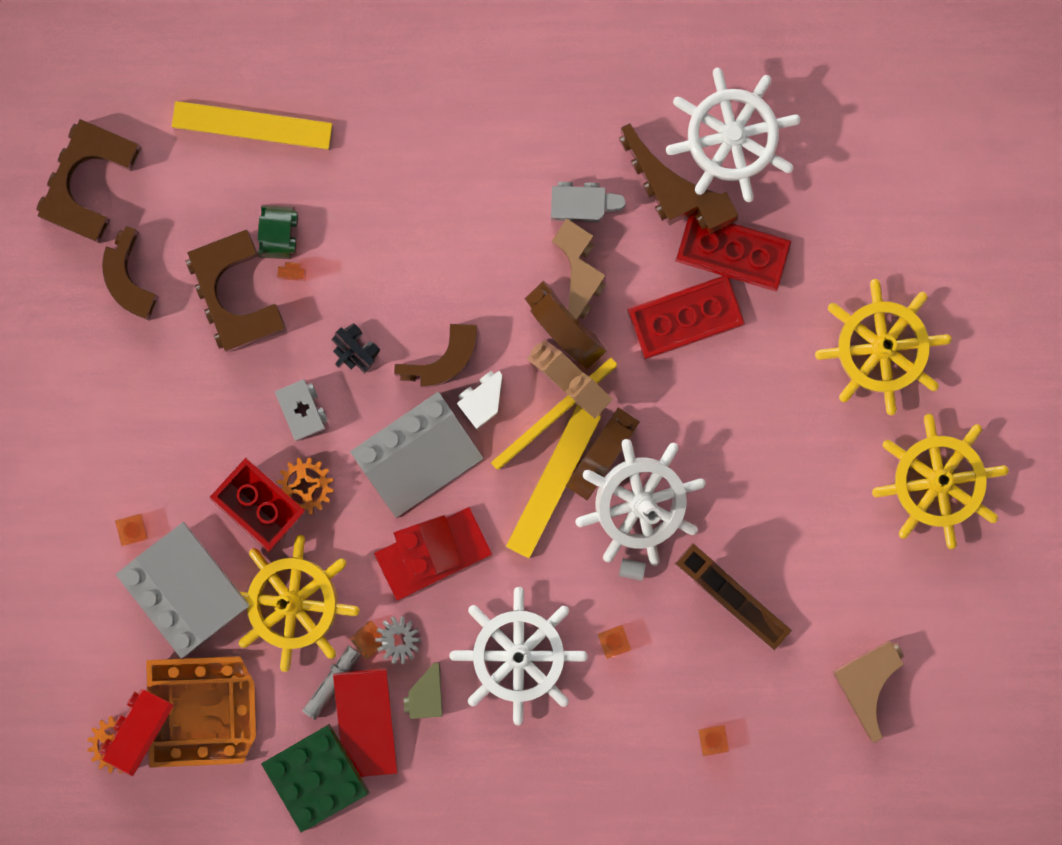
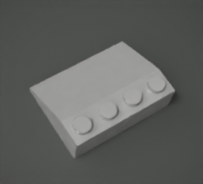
M439 392L350 451L395 518L484 459Z
M182 522L115 574L181 659L193 652L250 606L185 522Z

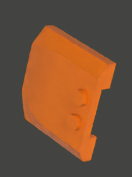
M241 657L146 660L147 691L174 705L148 750L149 768L243 764L256 737L255 684Z

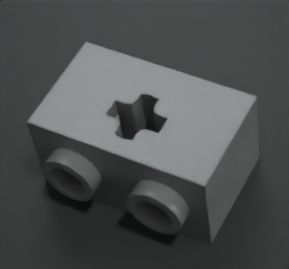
M303 379L275 391L295 441H300L326 430L324 423H327L328 419L323 408L318 409L314 399L318 398V395L312 383L307 384L306 380ZM299 403H303L305 406L309 405L310 409L306 410L307 416L296 413V410L300 408Z

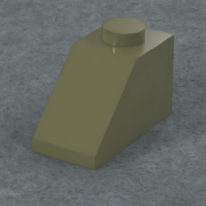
M434 662L408 692L409 697H404V712L410 713V719L443 716L439 662Z

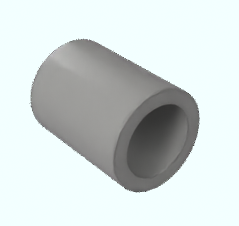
M622 558L619 576L642 581L646 563Z

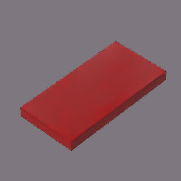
M696 212L688 216L675 262L777 292L791 246V240L734 223L709 234L706 228L702 230L695 216L699 213Z
M725 276L627 309L644 359L745 325L730 280Z
M470 507L446 518L462 563L461 566L411 583L397 542L374 553L396 601L493 555Z
M387 668L333 673L340 742L360 777L397 774Z

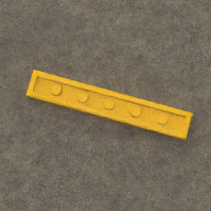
M175 101L171 127L174 129L329 150L333 124Z
M610 358L589 377L598 384L617 367V363ZM567 395L496 457L491 464L496 470H500L576 402Z
M577 405L506 545L507 548L530 558L601 416L598 415L594 419Z

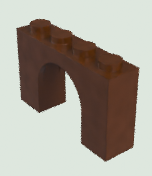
M79 119L78 124L74 123L70 129L68 138L71 140L67 149L63 148L59 154L58 162L60 165L57 172H52L49 177L47 186L50 188L46 197L42 196L38 202L36 210L39 213L37 216L100 244L110 219L77 204L70 190L72 174L80 164L91 159H102L132 171L142 147L133 141Z
M247 229L187 252L189 259L185 260L190 274H196L199 283L195 285L200 300L205 298L208 308L204 309L209 324L214 323L218 333L214 334V338L219 349L224 348L225 352L229 353L287 330L276 304L249 314L236 315L226 311L219 302L217 285L222 274L235 265L258 257L251 235Z

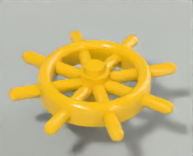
M873 279L870 282L872 303L861 307L852 315L836 303L828 305V311L841 320L844 325L839 335L838 347L817 350L815 357L818 360L839 358L844 371L851 379L839 395L841 402L849 401L860 386L870 391L884 392L886 412L888 415L893 416L897 412L894 391L908 386L915 379L933 392L939 389V384L923 372L928 360L930 347L948 345L951 343L952 337L949 334L928 336L924 324L916 315L928 299L925 292L918 293L907 308L898 303L883 301L881 283L878 279ZM884 313L900 317L888 333ZM874 314L876 334L860 323V321ZM907 325L911 327L916 337L896 340ZM853 331L868 341L869 344L850 346ZM917 348L914 363L898 352L899 350ZM871 354L860 369L855 366L851 357ZM890 359L907 373L893 380ZM879 361L882 381L867 377Z
M928 413L924 416L926 439L915 443L907 451L891 440L883 442V448L900 459L895 472V484L875 487L872 490V495L876 498L897 495L900 504L910 515L899 530L898 535L900 538L906 539L917 523L921 522L929 526L943 527L947 548L953 550L957 547L955 524L966 520L974 512L990 523L998 521V515L981 504L986 492L987 479L1005 476L1008 474L1009 469L1005 465L985 468L978 454L971 448L982 432L981 425H973L963 441L948 436H937L934 416ZM940 447L955 450L944 468ZM929 449L933 469L915 457ZM963 458L969 462L972 471L952 474ZM909 466L926 479L906 482ZM975 481L972 496L954 485ZM928 489L916 506L908 492ZM948 494L965 506L952 514ZM936 496H938L941 516L926 513Z
M301 534L295 537L293 558H284L269 564L257 548H252L249 551V555L260 571L253 579L248 592H240L250 605L247 607V612L253 629L239 640V646L246 648L261 637L268 643L282 648L280 662L282 672H288L291 668L293 649L307 647L314 643H317L327 658L334 659L336 651L325 638V635L332 627L336 615L357 616L360 612L357 606L338 604L337 591L331 580L346 567V560L340 558L324 571L317 564L303 559L305 537ZM287 569H291L289 589L277 575V573ZM304 571L311 575L314 580L300 590L301 572ZM268 581L280 596L262 594ZM319 588L322 589L324 602L306 600ZM261 605L275 606V611L264 619ZM305 610L323 612L317 626ZM286 616L284 636L273 631L271 627ZM296 617L308 632V634L298 638H294Z

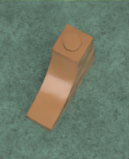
M891 641L880 644L832 671L867 736L873 743L883 738L876 716L878 696L889 676L904 665L901 661L904 655L897 643L893 645Z

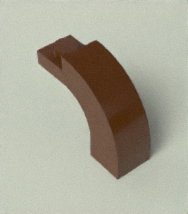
M125 226L124 231L120 230L115 240V245H118L117 249L115 250L107 246L105 248L102 262L104 281L110 294L120 306L130 313L149 321L159 296L137 287L129 276L128 259L139 231Z
M542 281L524 298L531 307L530 312L545 331L585 368L591 367L607 352L597 336L584 327L565 308L550 285L545 281Z
M450 324L449 345L439 360L427 365L395 364L394 375L400 376V381L415 382L416 377H421V388L435 387L452 380L465 369L472 358L476 346L477 325Z
M618 407L566 484V487L588 501L597 486L585 480L583 472L591 470L604 477L621 452L622 441L631 437L640 421Z

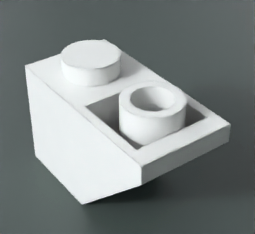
M492 371L488 372L479 380L482 383L475 390L469 387L458 396L460 401L457 405L476 429L498 414L502 374L500 371L495 374Z

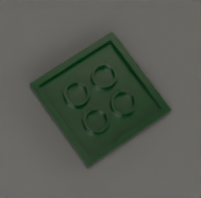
M330 724L261 763L301 833L370 793Z

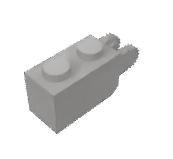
M557 182V186H552L551 221H565L567 218L570 221L599 222L604 217V212L621 211L625 208L626 202L624 196L605 193V188H600L599 183H584V187H573V182Z

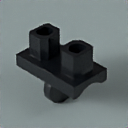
M355 323L345 329L341 327L331 339L337 346L333 352L339 357L335 365L340 368L345 363L351 370L357 366L365 374L375 362L374 359L380 352V348L371 341L362 348L356 340L363 333Z

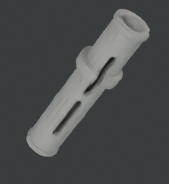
M350 645L347 646L336 664L333 663L331 665V671L310 701L302 709L306 715L314 720L317 719L335 693L333 673L350 672L362 654Z

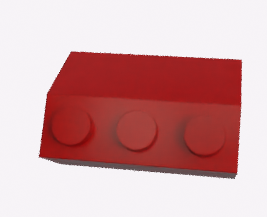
M246 457L209 497L210 501L269 553L286 536L305 512L301 506Z
M140 689L138 693L135 691L132 693L126 704L130 707L125 716L120 715L113 726V729L116 730L111 740L107 738L99 750V753L102 754L100 760L132 777L174 707L170 702L144 689Z

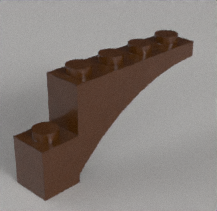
M630 123L621 127L622 136L619 137V141L625 152L630 150L634 158L631 160V163L637 175L642 173L646 180L643 183L644 189L649 198L654 196L658 205L655 206V209L661 221L666 219L670 226L698 212L699 214L695 216L701 229L706 228L709 234L738 221V213L727 192L720 194L706 189L704 194H697L695 192L696 185L680 177L660 162L640 140Z
M694 543L674 563L774 651L792 631Z

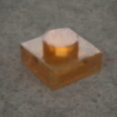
M285 262V267L278 266L277 277L283 280L306 281L307 271L304 268H300L301 264Z
M142 514L115 520L121 546L148 540Z
M372 620L367 621L349 638L365 659L370 658L377 651V648L382 646V642H375V638H382V634L377 632L378 628Z
M622 625L597 634L606 659L632 650Z
M725 725L698 729L702 756L729 752Z

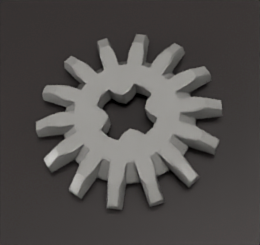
M393 616L390 617L392 624H389L386 620L382 622L386 627L385 630L377 629V632L382 634V638H375V642H382V646L377 648L378 652L386 651V654L383 656L385 660L391 655L393 656V664H396L398 657H400L401 664H404L406 655L410 660L414 658L411 650L415 652L420 650L414 645V642H421V639L413 637L419 630L416 628L411 631L412 621L404 625V617L401 616L399 623H397L396 618ZM403 634L402 640L405 644L395 646L393 635Z

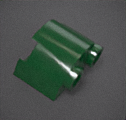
M261 206V216H259L258 224L259 258L290 259L291 253L296 252V237H291L292 227H297L298 211H294V207Z

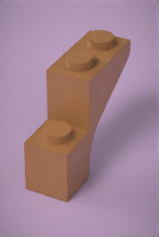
M566 218L553 238L552 244L561 249L570 262L571 280L568 311L578 320L579 317L582 319L586 317L592 307L588 304L593 295L599 297L606 283L603 282L604 274L580 259L581 256L586 258L595 245L591 242L593 235Z
M544 340L542 343H538L531 350V355L527 359L594 419L613 400L593 379L583 373L567 356L548 341Z

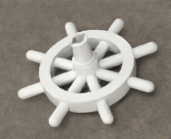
M715 68L713 70V78L717 92L704 99L698 107L682 97L674 98L673 104L692 117L688 127V141L668 145L666 153L668 155H675L688 151L691 152L696 163L705 171L695 187L697 194H704L715 177L726 181H739L744 200L751 202L754 199L750 177L761 172L769 163L785 173L793 171V165L776 155L775 152L779 142V129L797 125L800 123L801 118L799 115L794 114L776 119L770 106L762 99L771 84L772 79L770 76L764 75L753 93L741 89H727L722 69ZM733 101L745 104L736 121L731 106ZM720 104L725 123L707 112ZM754 110L764 120L761 123L745 126ZM701 122L719 133L699 138ZM767 132L766 147L761 146L748 137ZM722 143L712 160L706 156L702 149ZM742 147L756 154L759 158L754 163L746 166ZM730 150H732L736 169L721 167Z
M624 439L622 441L624 462L615 466L605 477L591 470L583 472L585 480L599 487L595 502L596 512L578 517L575 523L578 527H584L600 522L606 533L613 539L603 555L605 562H612L623 545L630 548H646L650 564L656 566L660 562L656 545L668 539L677 528L690 535L697 534V526L683 519L687 504L686 494L703 489L706 482L704 479L699 478L682 483L678 475L669 467L678 452V444L670 443L662 458L658 461L652 458H635L631 440ZM652 472L643 488L639 473ZM627 477L630 478L632 491L619 486ZM664 477L671 488L653 493L661 478ZM612 494L627 501L610 507ZM672 499L670 511H667L657 506L656 504L665 500ZM628 513L618 529L611 518ZM639 517L643 533L630 534L629 532ZM660 519L663 520L659 526L652 529L651 524L657 523Z
M522 587L514 589V611L502 613L492 620L476 605L469 607V614L483 629L476 639L474 650H454L449 655L452 661L474 662L476 674L482 685L469 697L468 704L476 706L489 692L504 700L513 701V722L518 726L524 721V701L536 699L546 692L560 706L566 707L569 704V699L554 685L561 674L563 663L583 662L588 658V654L585 651H564L561 638L555 630V627L569 614V608L561 606L548 620L535 613L524 611V589ZM513 622V642L499 627ZM524 622L537 626L539 629L524 643ZM492 636L506 651L485 650L489 637ZM546 636L548 637L553 651H532ZM485 661H505L490 676L486 669ZM532 661H553L548 675L545 676ZM524 669L538 685L524 690ZM512 670L513 690L498 684Z

